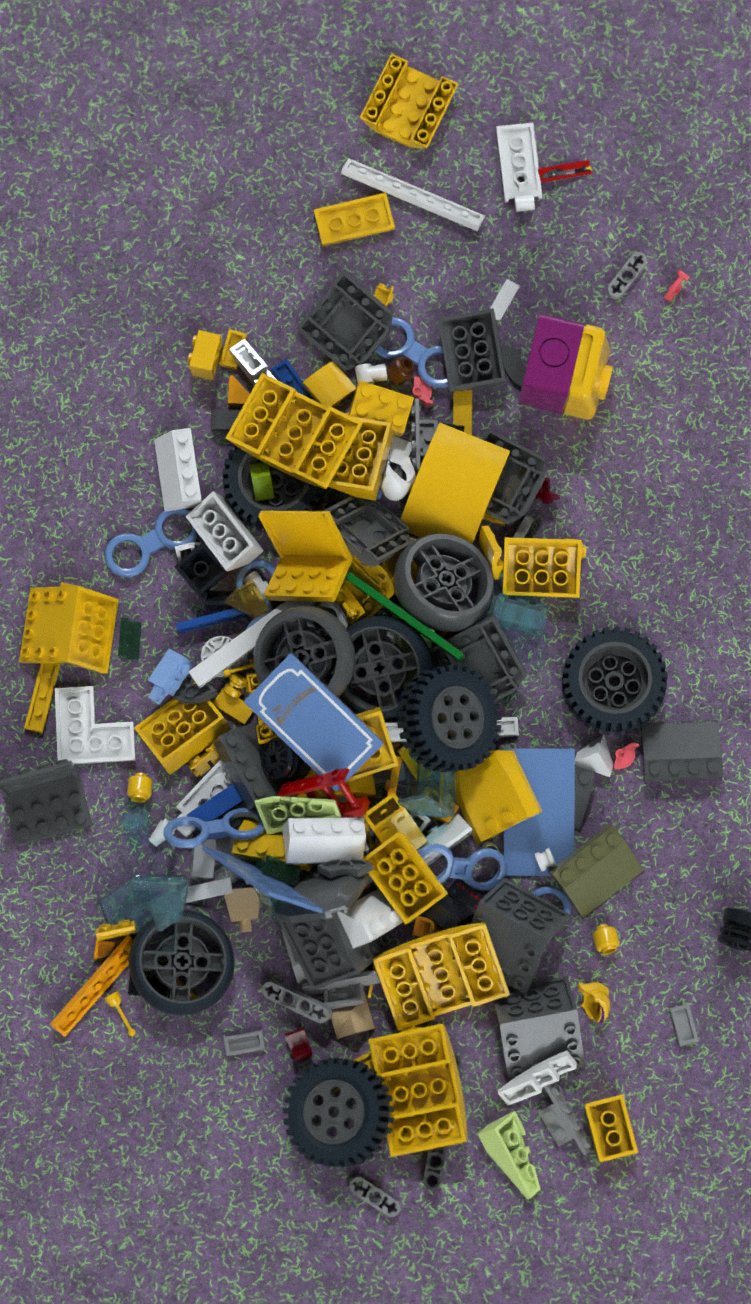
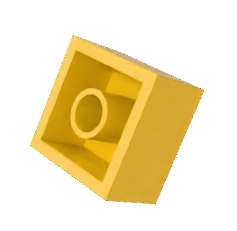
M198 330V334L194 335L192 346H194L193 353H189L188 369L191 370L192 376L214 381L223 346L221 335Z

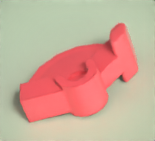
M681 270L677 271V280L673 281L669 291L664 296V299L669 302L683 287L681 285L683 280L686 282L689 280V276Z
M414 377L412 396L415 399H419L425 408L433 407V401L430 400L432 395L431 386L427 385L420 377Z
M631 742L622 749H617L615 751L613 769L620 770L629 767L635 759L634 749L640 745Z

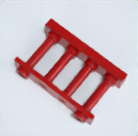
M348 767L335 769L332 772L294 782H286L281 786L278 794L280 797L299 798L297 795L305 793L308 798L318 799L313 791L322 789L328 799L336 800L341 818L363 816L370 804L367 797L355 798L346 784L345 779L349 772ZM338 785L348 801L339 802L330 786Z

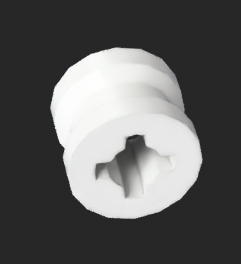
M550 848L546 849L543 853H535L542 872L547 867L556 866Z

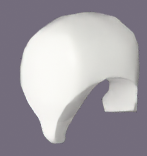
M402 457L401 468L406 473V481L392 470L390 460L386 461L380 489L389 500L397 501L404 498L413 487L416 473L410 457Z

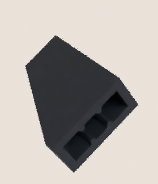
M446 895L425 910L423 914L446 930L471 924L476 908Z

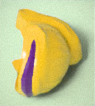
M579 982L577 989L584 995L581 1007L584 1008L589 1019L601 1024L608 1018L610 1012L608 988L598 982L587 984Z

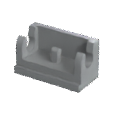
M207 839L200 846L192 848L189 878L213 879L215 858L203 851L202 848L205 846L215 850L216 839Z

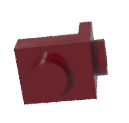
M546 477L535 499L542 501L543 504H551L554 500L560 499L559 495L550 492V479Z
M303 1027L285 1033L294 1061H304L313 1055Z

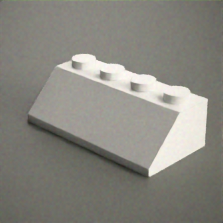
M191 428L172 430L154 439L164 511L196 507L202 500Z
M214 491L185 516L227 572L250 564L264 551L224 497Z
M456 814L449 823L444 822L439 828L437 825L428 831L429 835L425 837L428 842L416 851L418 852L428 844L436 843L444 845L451 850L471 835L472 828L459 814ZM438 852L430 853L423 860L429 866L443 856V854Z
M288 818L282 826L286 864L324 863L340 859V861L363 859L366 840L364 818Z
M379 888L355 901L349 912L344 913L343 910L337 912L353 948L372 942L403 923V920Z

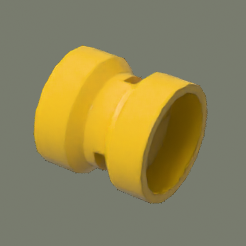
M231 673L230 681L225 684L223 691L239 699L242 689L248 684V680L238 673Z

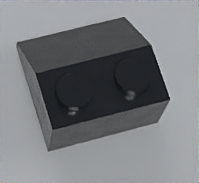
M204 542L174 566L199 598L204 596L229 574Z

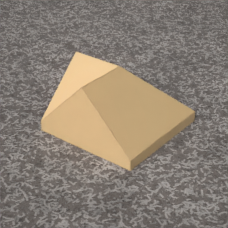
M365 992L364 1004L331 1009V1019L337 1039L375 1029Z

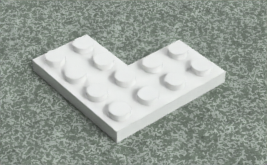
M93 686L55 688L58 761L68 759L73 764L136 761L134 722L95 724Z

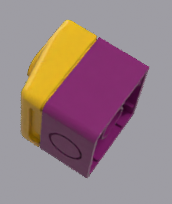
M540 313L518 404L561 414L564 412L565 415L582 419H592L596 413L599 399H605L613 366L607 365L610 346L605 331L600 327L588 324L584 326V323Z

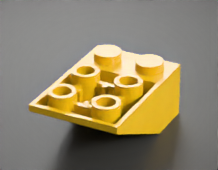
M394 792L362 816L381 844L400 830L403 831L416 850L428 842Z

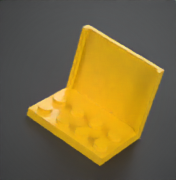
M260 511L258 517L280 557L263 595L268 601L335 602L353 557L330 512Z
M81 586L30 588L19 662L23 664L69 663L101 674H108L119 599Z

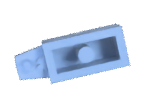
M168 649L148 679L154 685L148 698L159 705L168 694L173 697L194 665L184 656Z

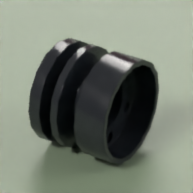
M271 739L262 750L261 766L266 776L271 779L302 780L307 777L311 770V767L282 739Z
M725 908L722 921L729 924L730 927L720 928L719 931L727 934V936L718 935L717 941L733 949L751 951V912L735 908Z

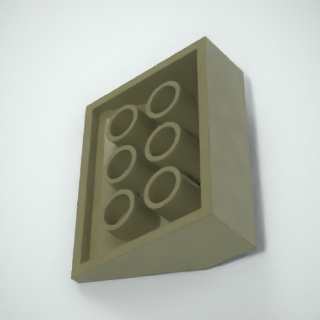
M608 824L549 870L548 873L582 918H584L640 874L643 868L614 825Z

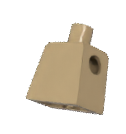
M255 887L232 889V893L224 895L231 922H239L240 933L251 932V920H259L261 891Z

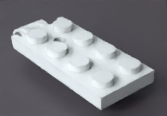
M533 123L496 126L505 203L509 202V199H514L516 212L535 210L534 197L542 199V190L538 173L539 166ZM522 176L525 180L523 182H519L517 178Z
M221 759L175 807L177 811L182 813L177 818L187 817L186 815L199 807L202 802L208 801L234 783ZM183 825L176 829L187 838L195 830V827Z

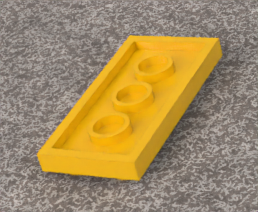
M386 193L314 209L322 247L395 230Z

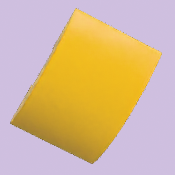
M261 373L228 432L226 440L255 458L292 477L314 486L328 489L363 422L331 406L326 407L296 392V389Z
M439 422L401 517V520L410 530L408 533L420 538L431 534H449L462 538L473 545L510 450Z
M486 923L468 924L438 931L401 944L373 958L398 1031L434 1020L435 1016L469 1005L475 1007L510 995Z
M444 1023L368 1039L374 1070L377 1072L375 1075L381 1076L384 1079L382 1084L388 1085L390 1089L386 1094L392 1095L393 1101L389 1102V1106H394L395 1112H389V1117H394V1123H388V1127L392 1128L391 1134H387L391 1157L467 1142V1124L462 1086L455 1055Z

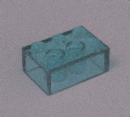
M498 594V596H493L488 617L495 615L503 629L542 639L550 609H547L543 604L536 603L531 605L527 604L528 601L524 599L512 600L507 595Z

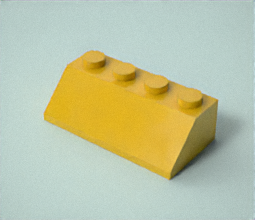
M244 820L238 830L248 831L257 827L259 823ZM265 830L258 837L243 840L235 838L232 853L235 857L311 872L313 863L286 864L283 831L267 835Z

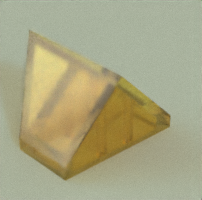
M254 580L235 589L224 601V603L242 611L253 619L270 610Z

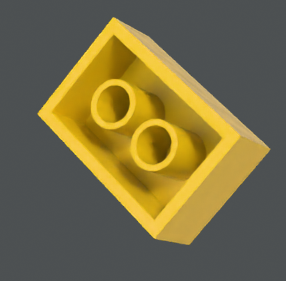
M360 380L356 386L348 415L391 423L394 436L401 437L405 431L414 397Z
M623 1094L583 1105L598 1163L638 1153Z

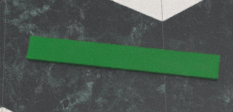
M350 571L347 572L345 576L347 582L462 663L465 656L460 650Z

